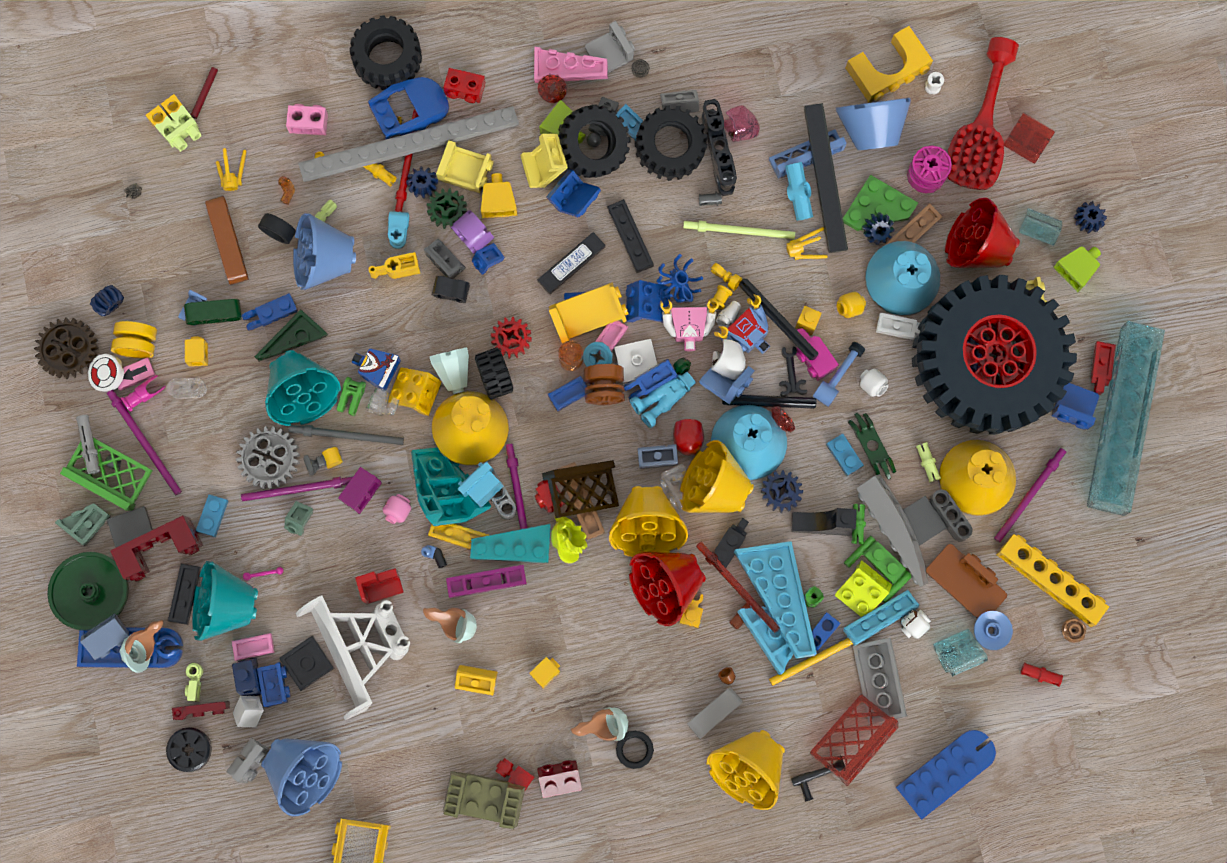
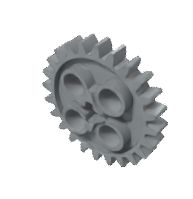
M265 426L264 432L257 428V434L249 432L251 438L244 437L246 443L239 444L243 450L236 452L241 456L236 461L242 463L238 466V469L244 470L241 475L243 477L247 476L246 480L248 482L253 480L255 487L259 482L262 489H264L266 484L272 489L273 483L280 487L279 481L282 480L286 484L285 477L293 478L290 472H297L294 465L300 464V462L295 458L299 457L300 454L294 451L299 449V447L293 445L295 440L293 438L289 439L290 434L288 432L283 435L284 431L281 428L278 432H276L274 426L271 428V431ZM268 441V446L265 449H260L261 442ZM285 449V454L282 457H278V450ZM253 450H257L266 456L271 455L275 460L281 461L284 464L280 465L270 459L266 460L263 456L253 453ZM259 458V464L251 466V461ZM271 466H277L274 474H268Z

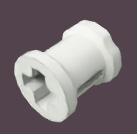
M933 72L928 76L925 83L927 93L934 95L939 93L944 83L943 75L939 72Z

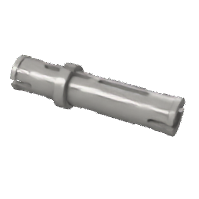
M80 415L76 417L83 448L82 457L85 458L87 473L94 474L100 471L96 456L98 451L94 446L89 415Z

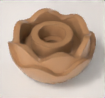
M1071 618L1063 623L1062 634L1067 641L1075 643L1085 638L1087 628L1080 619Z

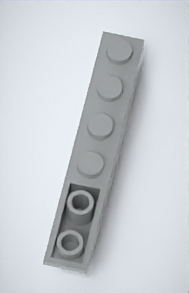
M875 475L856 488L858 496L862 502H866L870 515L877 519L881 532L888 536L892 549L901 556L900 561L903 566L912 573L911 578L914 583L922 587L928 583L921 550L912 526L882 476Z

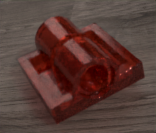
M1023 112L1005 141L1004 146L1035 164L1056 131Z

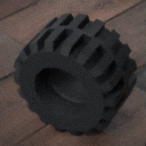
M496 347L476 354L475 362L488 397L492 400L512 393L514 389L501 350Z

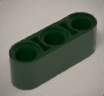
M239 299L184 304L186 325L234 322L242 319Z

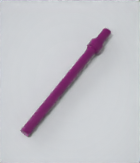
M506 444L508 457L506 463L507 468H510L520 530L526 529L528 526L517 469L519 466L518 458H515L513 444Z
M1060 448L1055 456L1045 464L1046 468L994 537L997 542L1000 543L1050 474L1059 467V462L1066 454L1063 448Z
M339 476L333 477L332 480L241 494L242 502L331 487H334V489L342 488L350 482L352 477L341 478Z

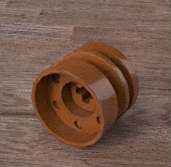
M597 364L584 368V382L591 385L585 388V393L587 394L585 395V402L604 406L625 401V395L623 394L625 391L624 386L618 385L624 381V368L616 364Z

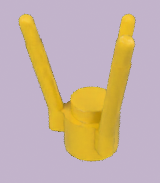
M223 148L224 175L219 161H216L221 187L225 191L238 190V186L242 185L241 178L246 150H243L238 177H236L234 173L229 172L227 150Z
M824 227L786 243L789 257H794L795 260L828 258L827 255H801L804 252V245L818 241L821 237L803 240L823 231Z

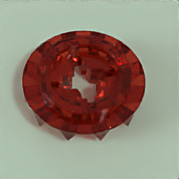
M550 73L543 76L539 81L538 93L543 100L549 103H557L565 97L567 85L558 74L552 75ZM555 82V88L558 90H554L550 94V87L548 85L551 86Z
M778 406L771 409L773 419L782 430L789 433L795 430L794 422L788 416V413Z

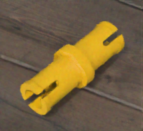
M375 163L363 166L372 173L374 178H379L390 187L392 183L396 182L397 177L388 172L382 164Z

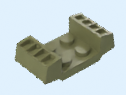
M451 771L443 814L456 818L459 814L499 822V827L514 829L518 826L525 787L503 780Z

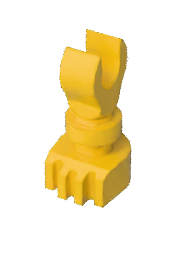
M714 263L711 267V272L714 275L723 278L724 282H729V289L733 292L737 290L739 282L743 279L737 274L732 276L730 271L727 272L718 263Z

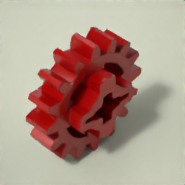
M505 317L504 323L498 321L499 327L493 326L495 333L490 335L494 339L491 341V344L493 346L497 345L496 347L501 350L502 355L504 356L506 353L509 359L512 354L518 358L519 352L524 355V348H530L527 342H532V337L529 336L531 330H526L528 324L522 325V319L516 322L514 317L511 318V321H508ZM520 330L524 334V339H522V337L519 336ZM512 335H514L515 339L511 338L510 340H508V336L511 337ZM499 336L504 340L503 345L499 342Z

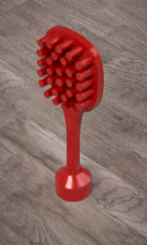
M1005 37L990 39L986 55L992 62L993 67L982 107L974 122L959 128L949 145L947 154L950 156L952 166L947 178L959 186L974 190H987L995 184L1000 174L1004 159V141L1000 133L993 126V113L1003 69L1016 60L1019 44L1012 39Z

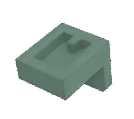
M296 501L285 517L284 528L292 534L302 536L304 526L313 514V508Z

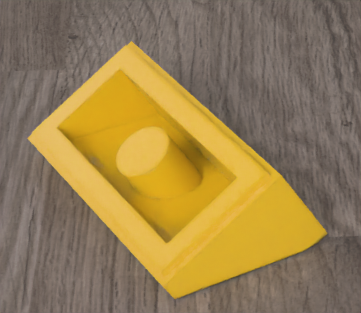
M459 665L454 689L493 696L498 672Z

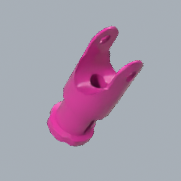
M158 375L146 380L128 396L121 397V400L130 412L133 411L135 406L141 402L145 403L166 387L163 386L152 393L146 390L147 384L158 377Z

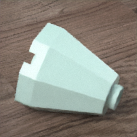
M468 348L429 356L432 366L446 389L452 391L453 394L464 392L463 388L467 387Z

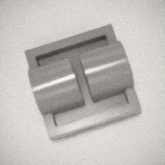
M250 738L240 752L246 759L244 760L237 756L226 772L239 783L252 782L258 774L256 770L261 765L263 759L266 758L270 749L255 739Z

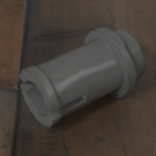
M717 191L713 194H699L700 206H718V204H722L721 193H717Z

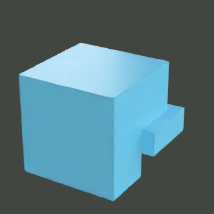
M480 462L478 464L479 467L466 480L458 483L460 485L458 490L465 497L469 495L481 508L504 487L492 474L494 469L487 462L484 464Z

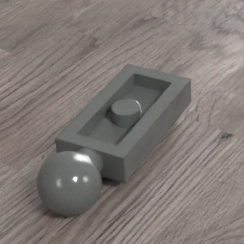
M601 97L598 106H607L608 110L613 109L617 111L619 102ZM590 124L589 131L593 133L587 136V143L591 147H597L601 143L600 135L606 137V133L599 126Z

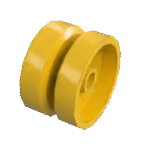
M120 321L114 324L113 334L117 338L112 340L111 351L113 353L140 359L152 358L154 356L155 346L151 342L156 340L157 329L155 327L130 321Z

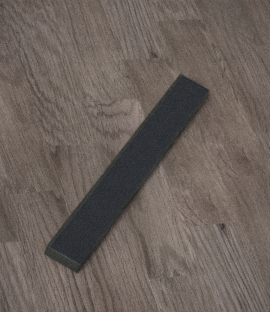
M823 103L804 106V113L828 252L847 251L848 246Z

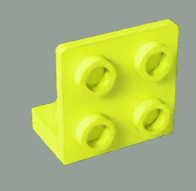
M861 560L856 566L854 573L839 588L835 596L860 617H863L873 611L889 594L892 584Z

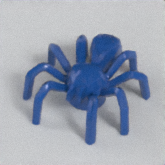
M679 254L674 259V269L669 272L670 274L662 271L665 267L664 263L658 267L659 273L662 276L669 277L670 280L661 281L663 277L660 276L656 282L660 285L671 283L665 290V298L674 297L677 303L692 302V293H699L701 289L692 290L687 282H697L703 280V277H688L686 269L693 262L692 258L685 263L683 270H680L677 266V261L682 255ZM675 287L674 295L668 294Z

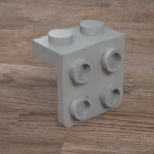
M614 21L609 24V33L587 43L585 50L589 56L607 59L609 73L632 61L635 47L631 41L626 39L624 28Z

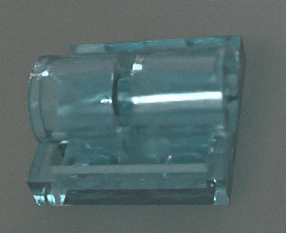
M969 629L933 644L943 669L946 673H950L952 677L988 661L986 653Z

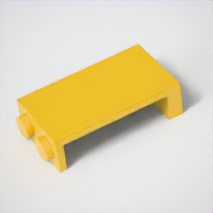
M613 282L549 306V312L562 345L570 343V338L621 319L623 322L627 321L625 315H628L625 304L621 305L619 298L622 295L618 286L614 287Z

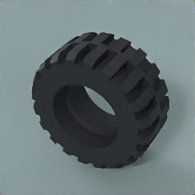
M382 15L379 19H375V17L370 18V22H363L360 25L361 29L355 30V37H352L350 41V55L355 71L364 83H370L371 87L375 89L379 86L381 90H385L391 85L415 78L414 72H419L420 63H422V52L418 36L410 24L406 25V21L402 19L398 21L395 16L386 18L385 15ZM383 42H394L403 48V52L392 63L378 64L369 58L372 49Z
M595 104L581 107L566 116L563 124L559 126L558 131L560 132L558 136L567 169L573 170L578 176L583 175L584 178H597L611 174V172L620 168L619 165L625 162V155L629 153L630 148L627 145L631 140L630 137H627L626 133L629 131L628 126L624 127L622 124L624 119L622 117L618 118L616 111L613 109L608 110L607 106ZM588 124H595L602 128L608 138L607 152L599 159L586 157L579 148V132Z

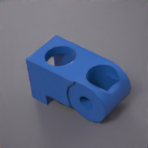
M827 612L812 631L816 651L822 647L841 624Z

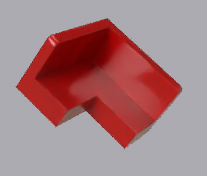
M396 568L378 574L373 571L355 577L361 600L365 604L377 602L404 592Z

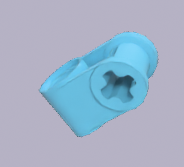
M389 212L388 238L390 245L395 249H401L406 244L409 212Z

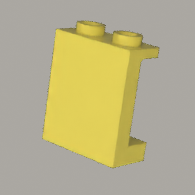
M558 134L540 135V145L532 152H523L520 155L530 188H545L568 168Z
M448 140L436 173L437 179L480 193L484 184L487 183L488 178L486 175L488 171L491 172L494 161H492L491 154L489 153L485 156L456 147V142Z

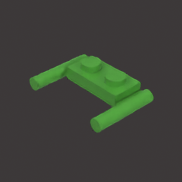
M871 535L844 562L850 568L863 555L893 584L889 594L882 600L883 603L888 602L911 579V574L906 571V568Z

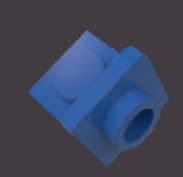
M493 243L476 251L472 263L483 275L489 267L502 262L505 257Z

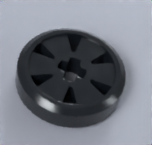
M191 727L176 731L170 737L166 746V756L169 763L175 769L182 772H194L201 769L207 764L212 753L209 737L203 731ZM188 744H190L191 748H194L193 753L190 752L189 756L187 752H184V748L188 747Z

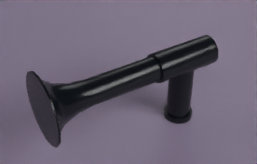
M840 754V758L835 763L791 778L794 787L800 785L805 802L814 799L807 782L836 771L848 773Z

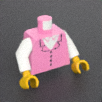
M669 299V305L663 307V302L660 301V307L663 310V324L670 336L675 337L676 342H684V351H695V342L702 341L703 337L710 333L715 324V310L719 306V301L717 300L715 306L710 305L709 299L707 307L672 308V303Z

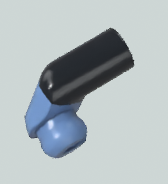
M426 545L421 549V554L424 557L435 559L438 569L447 566L440 548Z

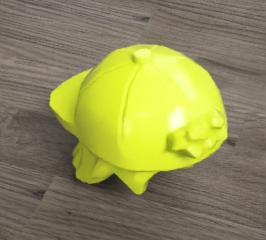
M567 517L555 518L557 523L551 531L552 545L558 550L559 557L563 562L574 563L578 560L579 553L582 554L583 549L588 546L585 541L586 533L581 531V525L576 526Z

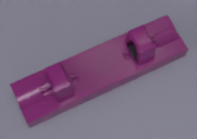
M524 565L446 578L449 598L527 585Z

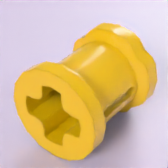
M718 285L716 294L710 299V304L715 306L718 300L719 306L717 309L723 310L728 297L733 294L732 291L725 286Z

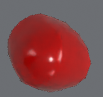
M695 419L679 420L673 428L674 444H676L677 450L683 455H695L704 443L705 436L702 423Z

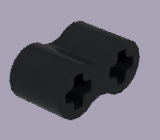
M436 276L431 295L439 299L466 303L470 283L444 276Z

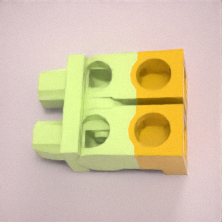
M175 94L161 103L165 112L158 105L145 115L171 147H175L180 152L188 146L184 141L186 137L190 136L195 141L202 136L197 123Z

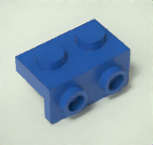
M278 662L274 665L257 668L263 707L288 703V698L291 697L289 686H285L284 678H287L286 667Z

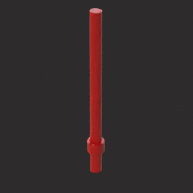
M415 109L413 110L412 119L419 117ZM413 153L405 155L399 190L396 191L395 199L397 202L395 212H402L404 201L407 199L406 181H408Z

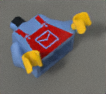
M754 294V303L750 298L747 299V303L752 305L753 308L749 307L728 328L719 326L722 331L721 334L714 332V335L721 337L722 341L727 339L739 343L743 352L749 353L756 347L764 354L770 348V345L764 340L768 334L769 326L766 314L760 304L761 298Z

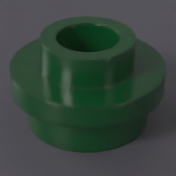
M684 357L678 359L673 364L677 375H683L685 372H688L691 366V362Z

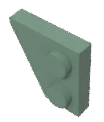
M93 503L86 506L83 510L71 513V516L57 520L55 524L83 546H86L110 515Z

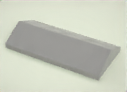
M891 638L857 644L856 646L853 645L868 724L907 717Z

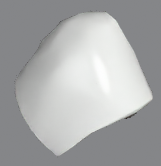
M723 339L722 354L718 351L713 352L711 369L724 377L737 380L745 371L746 360L741 345L733 340Z

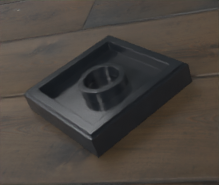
M314 636L309 637L279 658L300 691H303L335 669Z

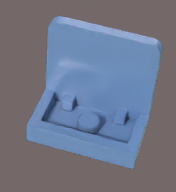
M748 366L737 380H732L714 372L710 368L700 379L699 383L730 404L736 396L738 398L745 390L744 387L748 388L752 383L753 378L751 376L755 370Z

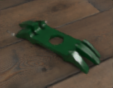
M855 413L854 415L861 431H859L860 429L852 420L848 421V424L859 439L875 475H881L878 467L879 464L888 480L891 479L886 461L893 474L896 473V469L874 428L872 420L867 413L863 414L867 422L866 424L862 417ZM869 441L877 442L878 449L876 451L868 449L867 443Z

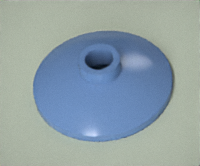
M999 611L984 612L977 618L974 624V635L977 642L988 650L1002 649L1012 638V624L1009 618ZM989 627L994 629L992 634L988 632Z

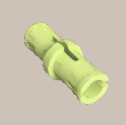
M928 442L922 444L925 451H923L921 445L916 446V449L922 460L921 466L925 468L929 483L935 481L932 474H934L936 480L941 479V476L935 465L936 460L932 457Z

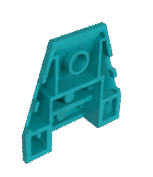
M438 447L411 451L418 502L426 518L433 526L467 522L491 508L489 501L481 508L469 495L465 497L458 490L460 487L458 483L460 481L463 482L470 475L468 473L465 475L459 468L460 464L446 458L439 451Z

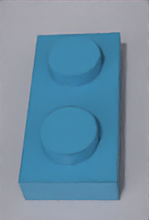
M625 104L617 112L616 116L624 119L622 124L624 127L628 126L629 131L627 133L636 141V135L643 120Z
M844 434L839 435L826 444L846 476L864 466Z
M208 494L196 532L216 538L228 500Z

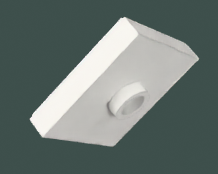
M651 339L614 347L617 363L624 368L623 384L634 380L635 377L657 365Z

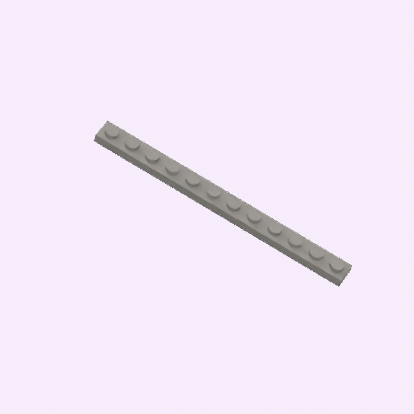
M512 106L303 161L298 164L303 181L307 182L446 145L448 140L457 142L518 126L519 121Z

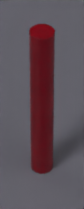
M211 67L191 112V117L194 119L198 118L218 72V69Z

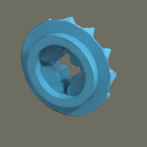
M593 342L585 348L583 360L587 367L597 364H611L613 362V353L610 347L603 342ZM600 351V356L604 359H600L597 362V358L592 354H597Z

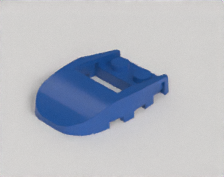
M425 77L414 78L391 85L368 101L369 107L386 140L399 134L402 136L415 131L425 130L428 125L441 121L449 111L448 99L438 83ZM405 90L419 117L400 125L387 99L395 92Z

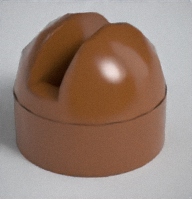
M731 667L722 669L718 674L721 682L726 685L732 684L736 677Z

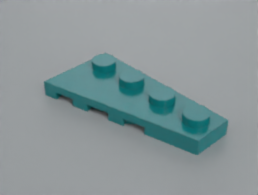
M551 524L474 538L471 540L470 559L549 563Z

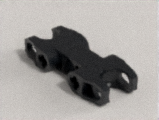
M716 99L706 100L703 104L701 120L705 126L704 134L708 136L706 141L714 167L715 182L718 192L722 196L733 195L737 175L724 129L723 114L720 104ZM713 104L716 106L717 111L714 109L707 110L706 107ZM720 145L723 149L717 150L715 146ZM721 185L723 187L731 186V189L728 191H724L721 188Z

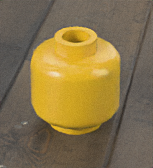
M855 291L844 294L838 299L836 304L837 311L845 318L861 315L864 312L866 301L863 296Z

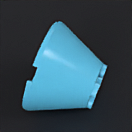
M896 241L881 247L872 256L867 265L865 280L871 298L883 310L895 315H911L922 311L935 299L940 287V271L936 260L924 247L913 242Z
M741 405L728 410L718 419L711 435V441L719 440L725 444L750 480L761 479L773 473L782 463L787 450V436L780 420L769 410L756 405Z

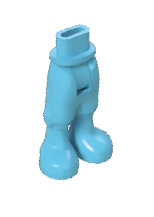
M685 372L683 375L679 374L674 379L653 390L643 399L636 396L631 398L630 404L638 415L642 414V421L649 428H653L656 425V418L661 413L671 410L672 406L686 392H689L691 390L690 387L696 384V382L688 372ZM658 402L657 406H655L653 409L644 412L653 403Z

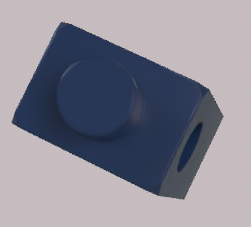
M257 658L242 660L232 664L235 687L240 696L261 695Z

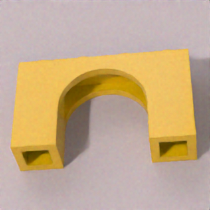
M910 26L895 33L891 40L892 45L903 60L904 68L900 72L891 75L880 73L873 67L864 52L847 61L845 69L868 103L873 100L878 101L882 99L887 92L890 91L892 93L896 91L901 84H908L915 79V76L919 74L924 75L930 70L933 60Z

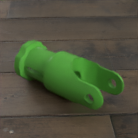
M816 586L809 588L804 594L806 607L814 608L824 598L823 593Z

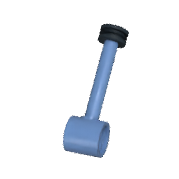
M852 342L848 348L850 351L849 355L830 382L826 383L823 381L813 395L814 398L827 407L830 406L839 393L835 388L856 356L861 357L863 352H865V348L861 344Z

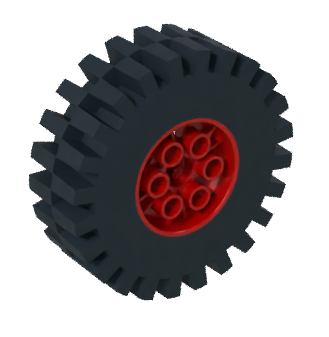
M988 275L978 277L971 283L969 280L961 283L954 290H950L929 309L928 315L918 326L920 334L913 341L912 348L917 349V354L912 358V367H918L919 374L915 377L917 386L924 385L927 393L923 395V398L927 404L935 402L939 407L935 411L941 418L945 416L951 417L953 419L951 425L957 428L963 426L970 427L969 432L979 434L988 431L989 435H997L1004 431H1015L1039 420L1040 417L1048 414L1055 408L1054 403L1063 399L1067 393L1063 388L1072 382L1074 373L1069 371V367L1077 362V353H1069V347L1076 343L1074 333L1066 335L1063 329L1070 323L1068 317L1064 315L1058 318L1054 313V310L1060 306L1057 301L1052 299L1045 302L1041 299L1045 292L1042 288L1036 286L1028 290L1025 288L1026 280L1018 278L1011 283L1008 282V275H998L992 280H989ZM1002 332L1009 335V340L1003 339ZM983 333H987L989 335V341L983 339ZM969 337L979 343V345L967 343ZM1014 340L1016 344L1012 345L1011 341ZM1013 348L1018 349L1020 356L1014 355ZM975 349L982 354L981 358L975 356ZM992 353L993 355H996V358L993 359V357L989 354ZM978 363L981 367L973 372L970 366ZM1005 365H1009L1011 367V374L1005 371ZM986 366L992 371L991 375L985 371ZM997 373H999L1001 384H995Z

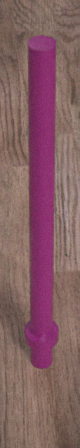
M114 390L108 391L107 395L112 401L111 405L119 411L175 496L182 492L123 405L121 398L116 395Z

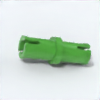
M853 504V509H857L856 529L852 532L851 543L857 544V536H859V544H864V527H866V522L864 521L865 505L860 504V511L858 512V504Z

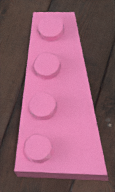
M535 47V83L608 79V61L605 58L587 55L577 56L570 52L565 54L557 52V50L549 49L548 51Z

